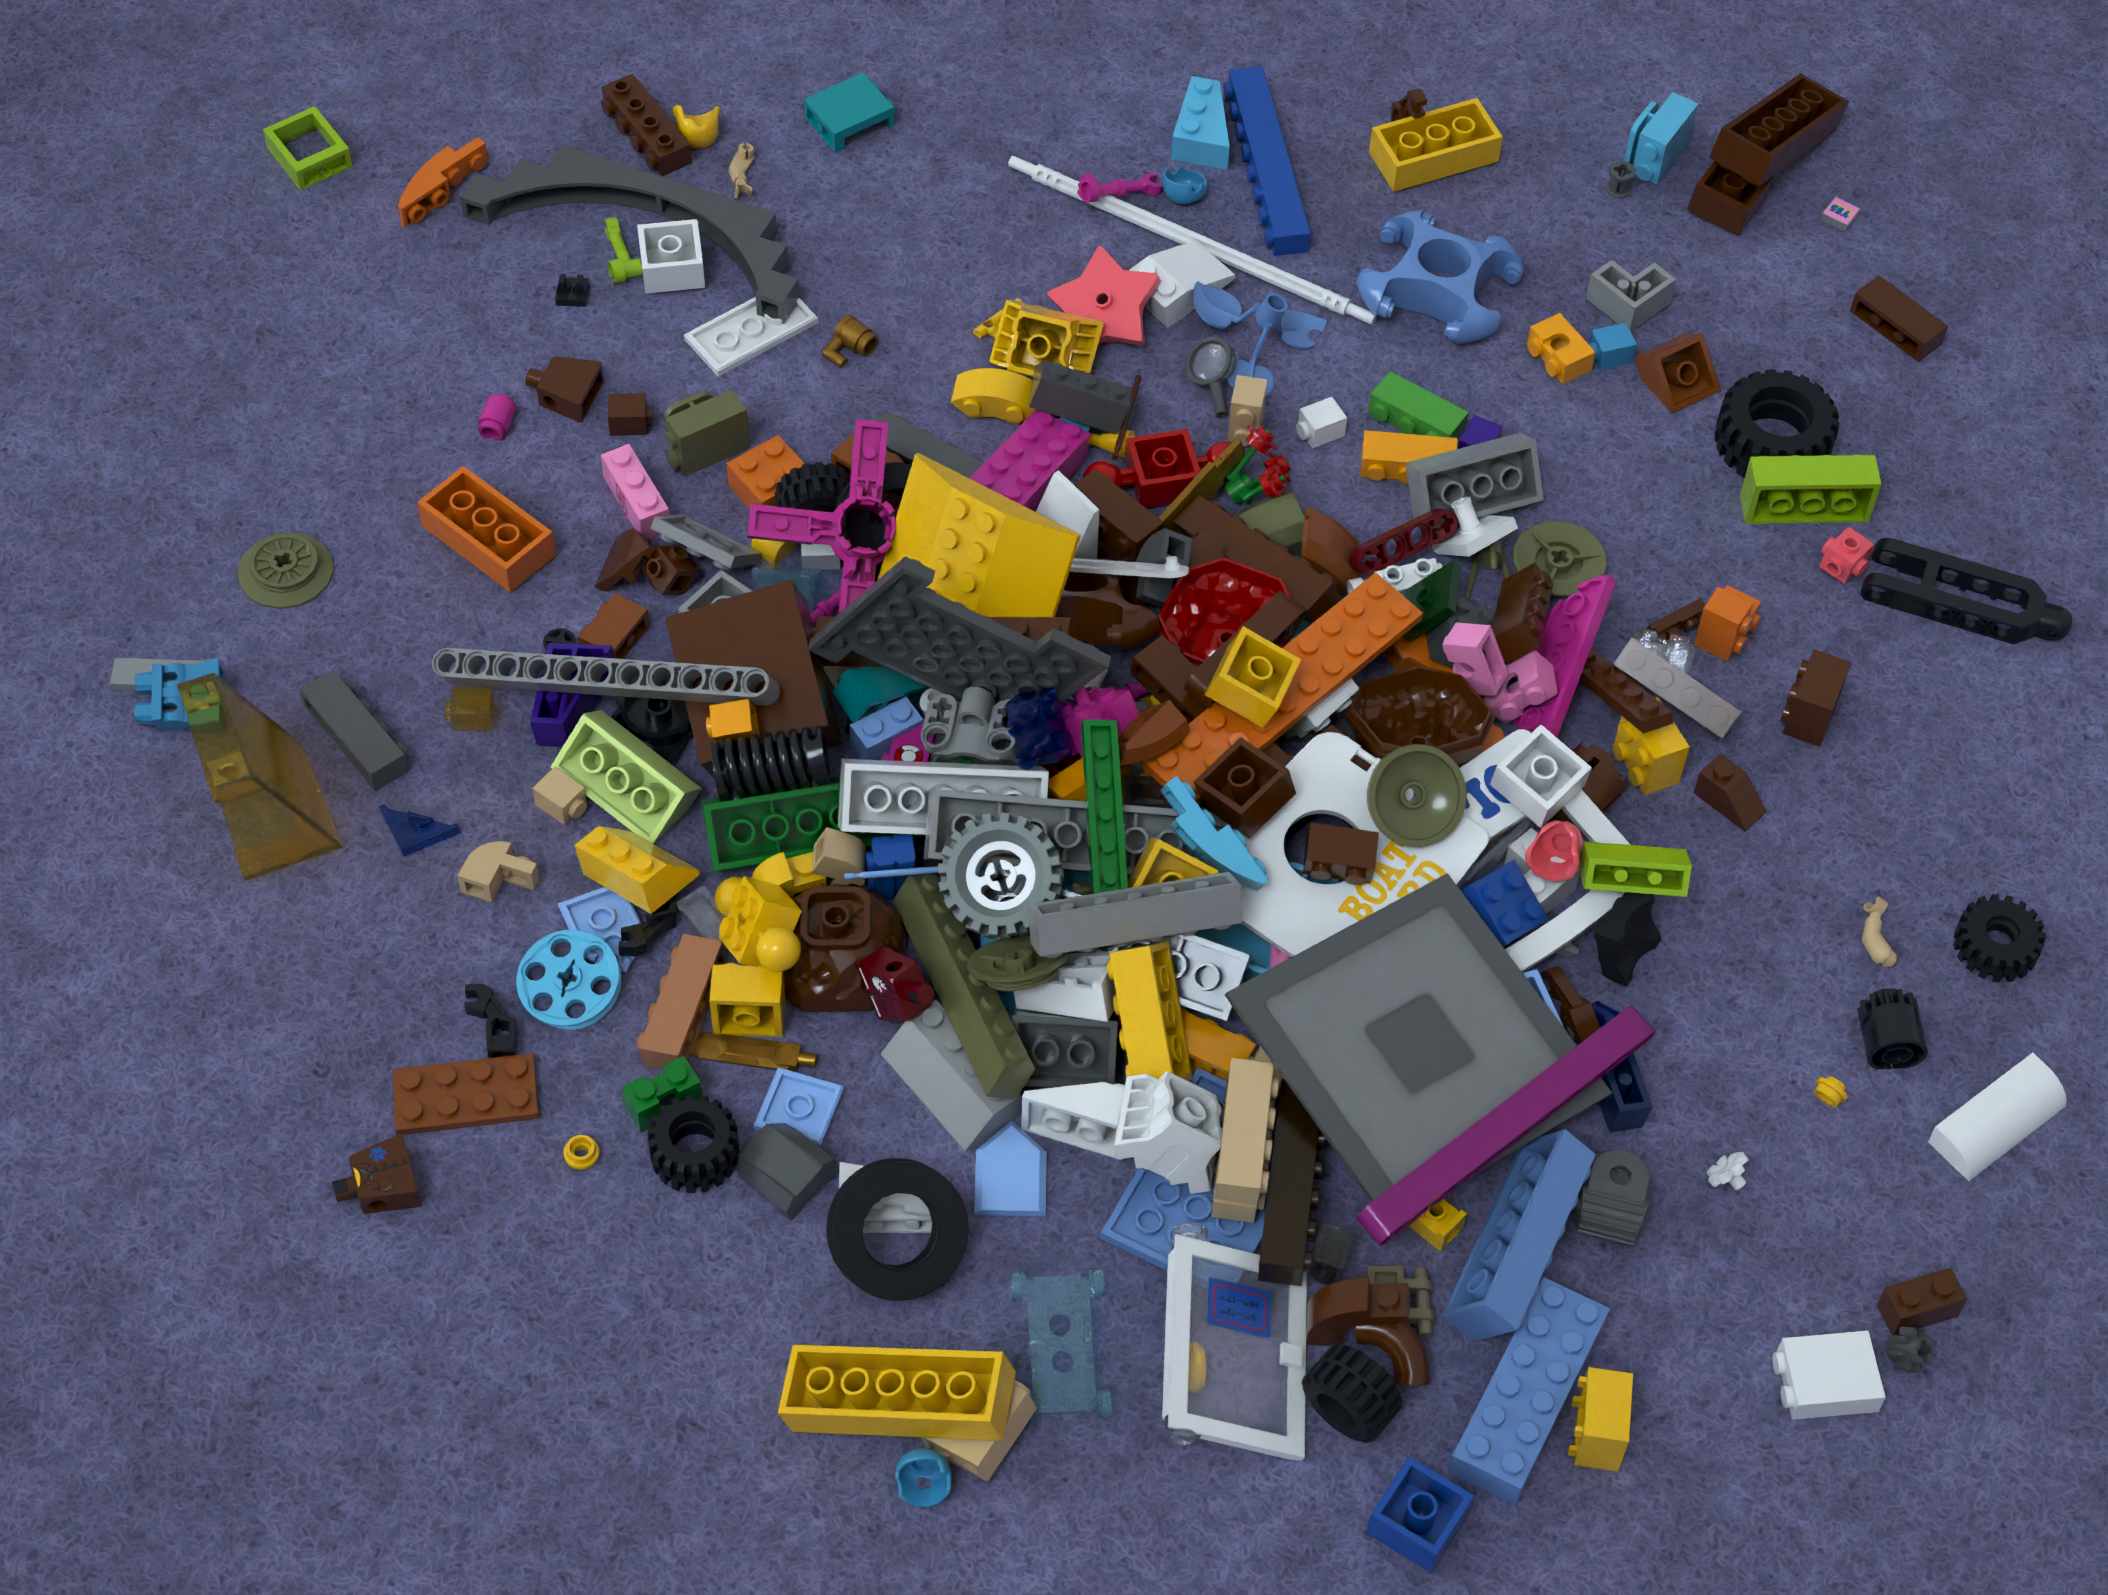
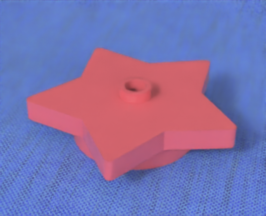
M1098 246L1081 277L1048 291L1047 295L1064 313H1073L1104 322L1098 345L1102 343L1123 342L1143 346L1145 344L1142 318L1144 306L1160 284L1161 279L1157 273L1123 270L1102 246Z

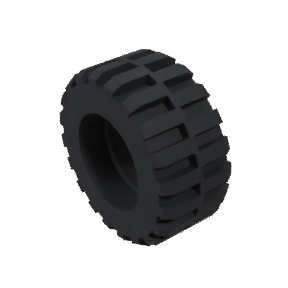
M1776 369L1766 370L1762 374L1757 371L1749 374L1748 378L1743 377L1736 381L1734 386L1728 389L1722 401L1714 433L1715 441L1718 442L1716 448L1719 455H1725L1724 462L1730 468L1733 466L1737 467L1736 473L1744 478L1750 457L1831 455L1839 430V413L1836 406H1833L1834 401L1828 393L1824 394L1823 387L1817 382L1813 384L1809 382L1810 379L1802 374L1799 377L1792 375V371L1784 370L1783 373L1776 372ZM1760 419L1781 420L1792 425L1800 434L1793 436L1774 435L1761 429L1754 421Z

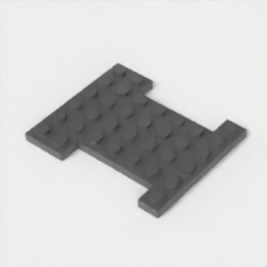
M906 556L810 639L808 646L809 651L836 664L851 651H854L943 694L951 695L960 702L963 691L968 687H979L989 691L996 704L1006 699L1015 700L1022 707L1024 714L1023 728L1025 730L1109 668L1111 659L1110 655L1099 651L1095 646L1085 644L1071 637L1068 633L1054 628L1039 640L1034 641L1025 637L1019 631L1011 630L996 623L990 617L982 616L966 608L959 602H953L936 594L934 590L926 588L933 582L935 570L924 566L918 560L910 559ZM1012 712L1008 713L1007 717H1003L1005 728H1009V717L1014 715Z

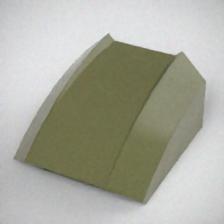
M1288 491L1281 494V497L1277 498L1274 496L1261 500L1236 513L1252 530L1258 528L1275 545L1278 542L1283 544L1291 552L1292 556L1301 554L1305 516L1296 500L1294 492Z

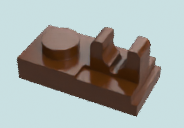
M1700 598L1649 624L1640 636V639L1643 642L1647 641L1648 644L1653 643L1661 655L1670 649L1665 638L1672 641L1676 648L1679 647L1684 640L1679 630L1683 628L1685 632H1688L1699 625L1700 617L1705 607L1704 602Z

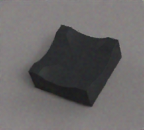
M1625 892L1622 897L1615 900L1610 913L1604 921L1602 920L1597 924L1594 931L1602 975L1626 987L1633 979L1632 973L1637 961L1645 953L1656 948L1661 941L1660 932L1656 928L1651 916V908L1655 903L1653 894Z

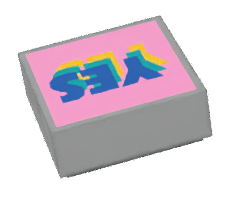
M1835 196L1821 213L1820 220L1846 232L1860 215L1861 208Z

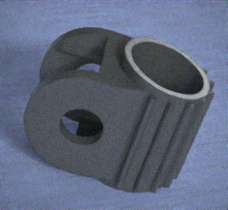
M1611 1150L1603 1153L1596 1159L1588 1184H1582L1578 1193L1576 1208V1230L1578 1234L1630 1247L1634 1246L1651 1200L1645 1199L1649 1184V1172L1645 1163L1638 1156L1624 1150ZM1622 1169L1629 1174V1176L1624 1173L1613 1170Z

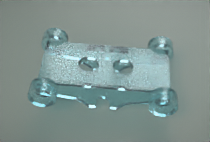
M1103 1267L1088 1268L1087 1274L1026 1277V1271L1011 1272L1012 1301H1027L1032 1393L1029 1396L1037 1408L1028 1422H1034V1416H1040L1041 1414L1096 1412L1097 1419L1112 1418L1111 1389H1096L1090 1309V1297L1104 1296ZM1058 1315L1068 1318L1071 1324L1070 1331L1063 1336L1053 1334L1049 1327L1051 1319ZM1065 1352L1072 1357L1073 1366L1068 1372L1060 1373L1052 1367L1051 1361L1055 1354Z

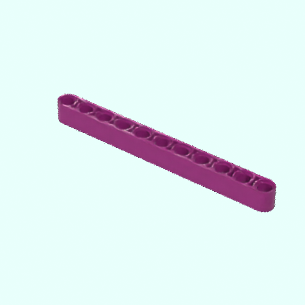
M1633 1005L1627 1007L1374 1199L1356 1216V1219L1379 1246L1384 1245L1636 1052L1654 1036L1656 1030Z

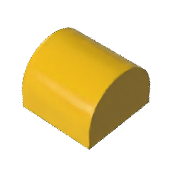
M752 539L751 547L761 552L763 559L776 566L796 547V543Z

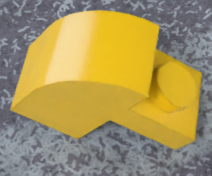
M784 852L776 854L763 861L752 874L754 879L781 886L791 899L794 898V894L803 892L804 889L814 884H826V876L812 873L813 852L788 859L785 858Z

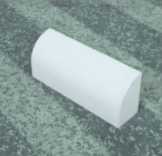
M2032 1052L1936 1125L1928 1142L1961 1175L1970 1181L2065 1108L2067 1099L2064 1088L2054 1072Z

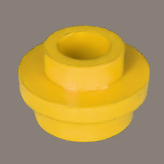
M1832 1076L1827 1078L1819 1077L1816 1080V1088L1813 1091L1816 1097L1834 1108L1840 1103H1845L1848 1095L1844 1091L1846 1087L1841 1081Z
M576 1135L567 1142L563 1154L566 1163L570 1167L584 1170L592 1167L598 1161L600 1152L599 1146L594 1139L586 1135ZM579 1150H586L588 1152L585 1156H575Z

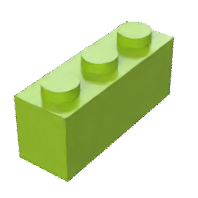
M1584 841L1579 874L1584 889L1687 897L1692 864L1686 849Z

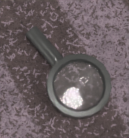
M1211 336L1201 339L1190 349L1185 361V371L1189 379L1199 387L1210 389L1215 415L1218 418H1222L1228 414L1222 384L1227 382L1234 372L1236 354L1233 347L1222 338Z

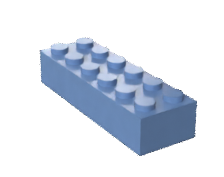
M1566 1129L1539 1137L1517 1151L1442 1317L1474 1341L1517 1331L1524 1324L1526 1310L1531 1299L1539 1291L1540 1286L1538 1283L1544 1270L1552 1261V1252L1557 1241L1565 1232V1223L1570 1211L1578 1203V1193L1582 1184L1591 1173L1590 1166L1596 1154Z
M1545 1277L1542 1278L1539 1284V1291L1531 1300L1526 1310L1524 1324L1515 1331L1458 1443L1448 1473L1515 1506L1596 1345L1610 1311V1308Z

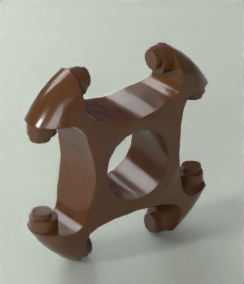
M1069 572L1055 617H1071L1081 642L1112 644V646L1122 647V650H1127L1151 641L1157 636L1159 631V618L1151 610L1143 607L1153 604L1136 598L1139 576Z

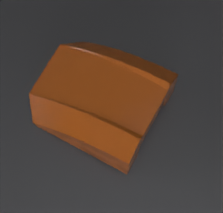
M1307 506L1305 508L1301 557L1306 559L1318 573L1326 572L1338 584L1336 586L1338 593L1347 592V580L1359 578V573L1352 570L1349 564V556L1353 548L1360 544L1339 523L1318 510Z
M1170 700L1140 711L1118 734L1120 769L1151 759L1167 751L1190 732L1187 719Z

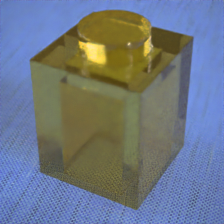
M452 687L451 700L445 701V719L451 720L452 730L492 731L495 711L492 688Z

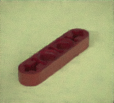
M1433 509L1356 546L1350 553L1349 564L1352 570L1357 573L1374 574L1375 571H1380L1451 537L1457 530V517L1451 510ZM1442 518L1445 519V522L1441 525L1442 529H1431L1430 526H1436L1442 522ZM1419 527L1422 536L1420 541L1414 544L1411 540V533L1414 528ZM1390 539H1393L1396 543V551L1393 555L1388 556L1386 544ZM1365 554L1377 555V557H1371L1365 561L1366 565H1362V561L1365 559Z

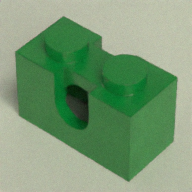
M684 1055L662 1066V1074L650 1080L642 1076L621 1087L624 1107L640 1132L651 1127V1119L654 1115L660 1116L659 1108L661 1106L659 1101L665 1096L676 1094V1097L682 1101L686 1100V1095L693 1094L694 1099H700L702 1095L701 1081Z

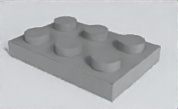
M685 514L654 517L650 528L660 533L662 540L672 544H678L679 542L687 546L686 551L698 557L707 556L714 560L713 564L724 570L730 571L731 568L736 567L744 569L745 566L757 565L762 556V553Z

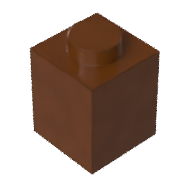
M646 393L608 394L610 436L647 435V424H653V405L647 406Z

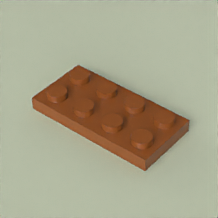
M533 1053L392 1069L395 1131L397 1135L539 1119Z

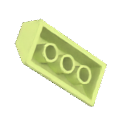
M602 710L584 713L551 765L552 769L554 767L558 768L583 785L586 796L633 833L653 844L689 810L702 789Z

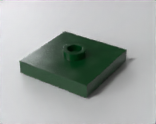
M1453 560L1407 589L1406 599L1422 611L1423 616L1422 620L1402 637L1412 641L1456 614L1461 565Z

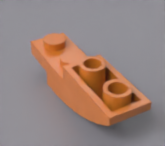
M477 137L457 151L446 146L418 170L405 188L398 204L401 225L406 228L413 222H420L425 214L436 207L444 206L448 199L451 198L449 187L459 185L463 178L474 171H480L489 161L486 143L482 139Z

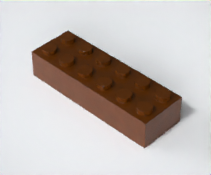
M1800 73L1722 127L1709 158L1718 162L1720 167L1742 176L1743 180L1747 183L1760 186L1836 131L1849 101Z

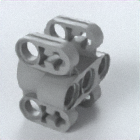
M968 687L963 691L961 702H956L955 698L951 695L939 694L934 696L928 703L921 731V740L925 750L931 753L930 762L966 757L971 761V764L1028 766L1031 753V740L1027 730L1023 728L1024 714L1022 707L1015 700L1006 699L996 704L989 691L979 687ZM944 707H948L949 710H945L943 715L944 723L940 722L938 712H942ZM1012 712L1014 715L1009 717V728H1005L1003 717H1007L1008 713ZM935 734L934 743L930 744L928 740Z

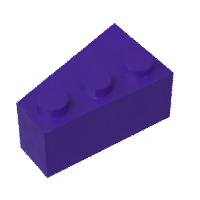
M548 643L546 654L616 659L612 645ZM547 667L541 671L540 678L546 674ZM578 669L571 673L570 680L575 678ZM609 671L601 676L600 682H603L608 677ZM537 691L530 720L537 745L563 747L584 713L592 712L602 695Z

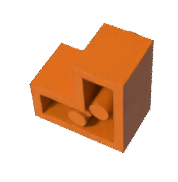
M1728 585L1724 589L1717 587L1703 609L1694 646L1727 662L1733 653L1739 655L1748 639L1745 635L1748 631L1754 633L1761 621L1762 616L1758 615L1761 601Z

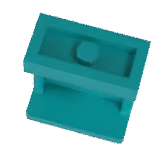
M863 72L804 98L805 119L835 153L845 149V138L881 121L889 128L894 126L896 109L893 102L889 98L886 99L880 92L878 85L874 81L871 82Z

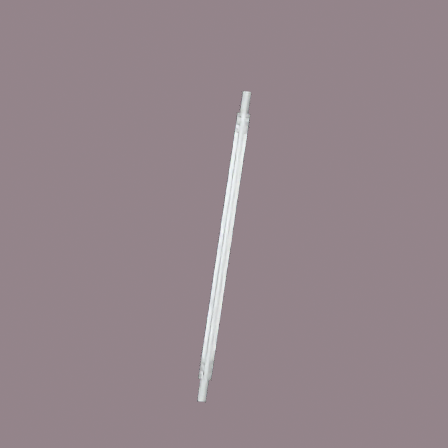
M1011 156L1009 159V167L1032 176V180L1083 201L1077 194L1079 181L1044 165L1038 164L1036 166L1016 156ZM1101 195L1096 202L1088 203L1179 244L1196 240L1220 262L1317 303L1342 316L1348 314L1371 325L1376 321L1377 317L1371 311L1353 304L1352 300L1347 297L1345 298L1338 293L1324 289L1111 195Z

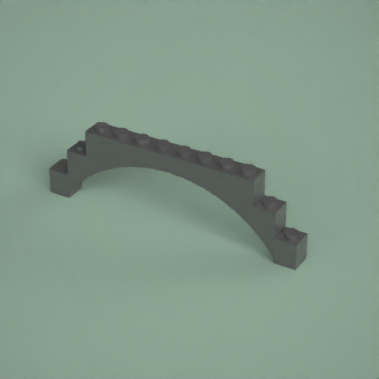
M563 145L547 168L520 159L504 182L477 174L460 197L463 217L489 226L493 220L513 213L544 206L575 203L612 204L656 213L674 221L697 219L699 233L719 246L737 264L748 279L755 292L758 316L764 317V314H767L771 318L781 319L782 323L785 324L796 306L797 299L800 298L799 279L784 274L788 268L787 245L773 241L777 235L776 213L705 191L686 183L674 181L658 174L646 172L633 166L615 162L605 157L584 152L580 149Z

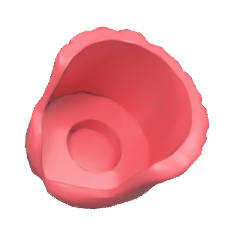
M1559 820L1549 822L1543 826L1525 854L1526 864L1532 873L1542 879L1555 882L1573 878L1579 870L1584 841L1580 830L1568 821L1562 822ZM1556 856L1566 861L1558 863L1551 861L1550 858Z

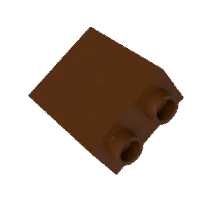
M791 579L665 618L676 663L760 668L778 682L780 694L774 703L768 706L754 705L757 708L764 764L765 752L762 736L765 732H770L773 735L777 762L778 753L775 734L779 730L785 732L790 761L788 731L793 728L798 730L803 760L805 759L801 742V730L803 727H810L811 729V726L822 725L828 749L843 744L823 664L817 654L808 650L810 639L814 635L808 604ZM702 677L695 680L693 689L701 684ZM734 679L729 680L725 684L724 691L731 688ZM765 681L757 685L755 693L762 691ZM685 701L700 764L714 778L711 743L714 739L709 737L707 733L706 718L710 717L709 705L720 703ZM748 742L749 757L753 769L750 742ZM737 748V766L740 774V761Z

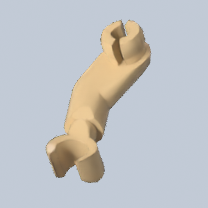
M742 143L739 145L738 152H736L729 165L728 172L735 186L734 198L738 199L739 193H747L748 200H751L753 189L747 185L745 173L754 160V148L751 144L746 143V149H744L745 144Z
M1877 896L1875 904L1866 902L1863 906L1864 910L1869 913V917L1865 920L1861 940L1872 960L1876 964L1888 968L1895 964L1897 954L1891 950V947L1881 935L1883 923L1881 915L1887 908L1888 902Z

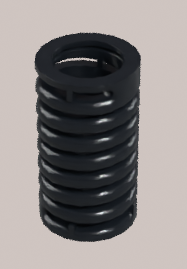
M811 726V729L810 727L802 728L801 742L804 760L798 730L793 728L788 731L791 761L785 732L782 730L777 731L775 738L778 763L773 735L770 732H765L762 736L765 752L764 764L760 736L752 734L750 736L753 769L749 757L747 738L739 736L737 738L740 774L737 766V748L734 739L730 737L725 740H712L713 772L720 800L739 798V796L746 797L749 792L754 796L759 795L761 791L770 794L774 789L784 792L787 787L791 790H797L800 785L803 788L830 785V762L823 726Z

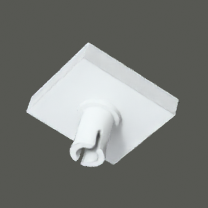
M1464 497L1451 504L1460 526L1457 527V530L1451 537L1432 545V548L1437 554L1470 557L1518 529L1514 517L1487 515L1477 518L1471 498Z

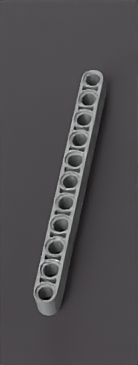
M443 648L434 655L432 660V667L436 674L451 684L460 686L726 703L749 699L756 706L771 705L778 699L780 694L778 682L763 669L754 667ZM456 662L454 669L449 672L452 663ZM486 663L485 670L479 674L481 666ZM517 665L516 671L509 676L512 667ZM547 667L546 674L539 678L540 672ZM578 669L575 678L570 680L571 673ZM609 671L608 677L603 682H600L601 676ZM640 673L639 679L634 684H631L633 676ZM671 675L669 683L662 686L664 678ZM702 677L701 684L693 689L695 680ZM734 679L731 688L724 691L725 684L729 680ZM765 681L762 691L755 693L757 685Z

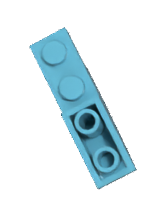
M1176 776L1163 786L1160 791L1179 816L1171 823L1170 827L1199 859L1217 869L1218 873L1230 872L1242 886L1256 891L1269 881L1265 876L1267 875V870L1263 863L1257 857L1252 858L1245 848L1247 847V842L1243 835L1236 829L1232 830L1229 824L1217 832L1214 828L1216 826L1214 818L1206 809L1201 810L1194 800L1196 798L1195 792L1186 781L1181 782L1178 776Z

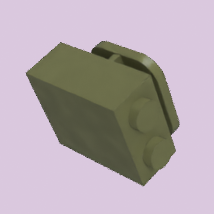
M732 389L715 397L709 391L699 392L672 404L664 413V438L669 448L666 458L670 467L673 470L678 468L683 477L750 448L747 409Z

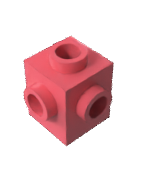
M1848 527L1836 539L1831 537L1825 543L1821 550L1824 556L1819 567L1845 584L1854 575L1859 577L1865 571L1869 564L1868 558L1875 544L1851 527Z

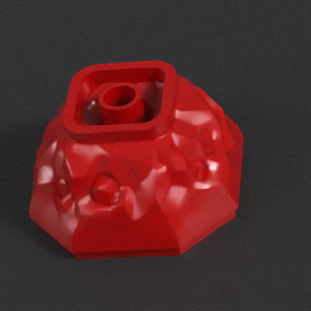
M1223 557L1189 568L1188 575L1178 578L1158 615L1159 632L1170 643L1177 644L1182 650L1183 655L1192 664L1200 666L1276 593L1282 591L1290 598L1291 596L1282 578ZM1293 633L1279 647L1283 648L1288 644Z

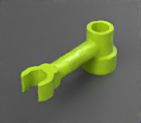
M605 218L604 221L607 228H604L608 240L611 241L618 258L608 260V272L610 278L613 277L611 279L612 283H623L628 278L642 276L640 259L630 258L621 236L617 218Z

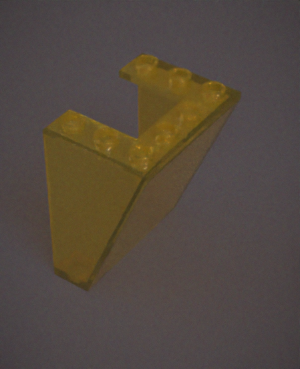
M214 672L177 684L206 781L215 804L221 803L234 845V854L245 881L343 848L301 742Z

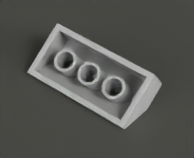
M936 999L917 1016L909 1021H905L881 1053L883 1059L965 1153L1021 1115V1094L1016 1099L986 1096L945 1009Z

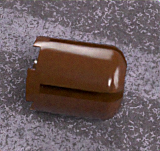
M1580 743L1573 752L1592 767L1582 790L1604 814L1627 791L1629 787L1628 778L1626 777L1622 781L1618 772L1613 768L1616 760L1605 750L1595 744L1590 748L1581 746ZM1562 809L1547 822H1552L1556 818V820L1568 821L1575 825Z

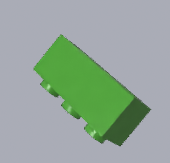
M1391 371L1388 372L1370 394L1368 413L1372 414L1376 420L1380 422L1385 421L1397 427L1401 433L1457 438V440L1466 430L1469 414L1468 411Z

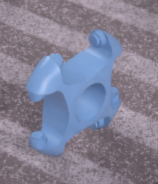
M1425 209L1408 211L1388 218L1383 223L1380 231L1381 240L1386 243H1402L1407 247L1408 251L1395 268L1388 272H1378L1370 268L1360 271L1356 279V285L1367 308L1376 317L1380 316L1383 318H1391L1395 307L1431 316L1447 324L1444 336L1448 337L1449 340L1455 341L1456 344L1477 341L1495 334L1502 322L1501 314L1496 310H1488L1475 301L1474 296L1492 276H1501L1509 284H1516L1520 281L1524 274V267L1518 252L1504 235L1501 237L1489 235L1486 243L1435 228L1437 218L1433 217V214L1425 212ZM1430 271L1446 272L1454 277L1436 276L1430 273Z

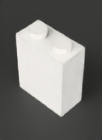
M1868 1330L1782 1338L1777 1351L1773 1353L1774 1371L1777 1375L1781 1374L1784 1386H1781L1780 1391L1782 1405L1784 1408L1790 1409L1792 1420L1879 1412L1886 1398Z

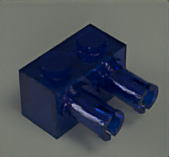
M1054 688L1018 693L1005 704L1009 717L1006 727H1012L1008 730V733L1015 738L1018 749L1015 760L1021 759L1017 762L1021 769L1030 770L1035 765L1057 763L1072 751L1071 736L1065 729L1062 718V704L1057 698Z

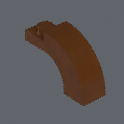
M1369 1277L1343 1280L1325 1286L1317 1291L1308 1302L1306 1344L1317 1346L1343 1344L1344 1333L1353 1327L1367 1324L1409 1323L1410 1288L1408 1283L1371 1284Z

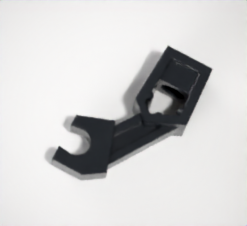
M677 894L652 914L646 911V922L643 925L640 923L621 927V941H619L618 945L619 956L636 957L647 952V947L664 931L676 928Z
M484 984L465 985L466 998H478L474 1002H465L466 1014L488 1019L486 1021L488 1057L516 1055L518 1036L516 1020L510 1018L495 999L493 989ZM501 1029V1031H508L509 1035H496L495 1031Z

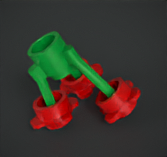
M1250 425L1247 427L1251 433L1246 440L1251 445V448L1236 467L1226 475L1229 481L1224 484V487L1238 505L1243 501L1247 502L1253 496L1263 491L1269 498L1274 496L1277 498L1281 497V494L1286 492L1285 487L1287 483L1291 481L1287 474L1291 471L1288 465L1289 461L1285 460L1282 455L1276 457L1269 451L1270 448L1277 450L1278 446L1272 442L1275 436L1271 433L1270 429H1266L1263 426H1260L1258 429ZM1257 450L1263 454L1268 452L1270 458L1263 462L1266 468L1263 474L1255 479H1252L1246 472L1242 475L1239 474Z

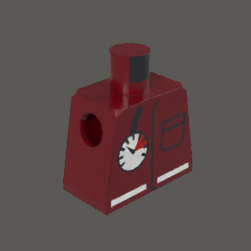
M880 946L872 954L855 964L878 1019L909 1021L932 1004L934 997L933 988L926 984L919 965L914 960L884 946Z

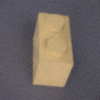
M1242 375L1236 376L1230 407L1227 441L1233 442L1235 439H1240L1243 446L1250 445L1246 440L1251 433L1247 427L1250 425L1258 429L1262 426L1267 379Z

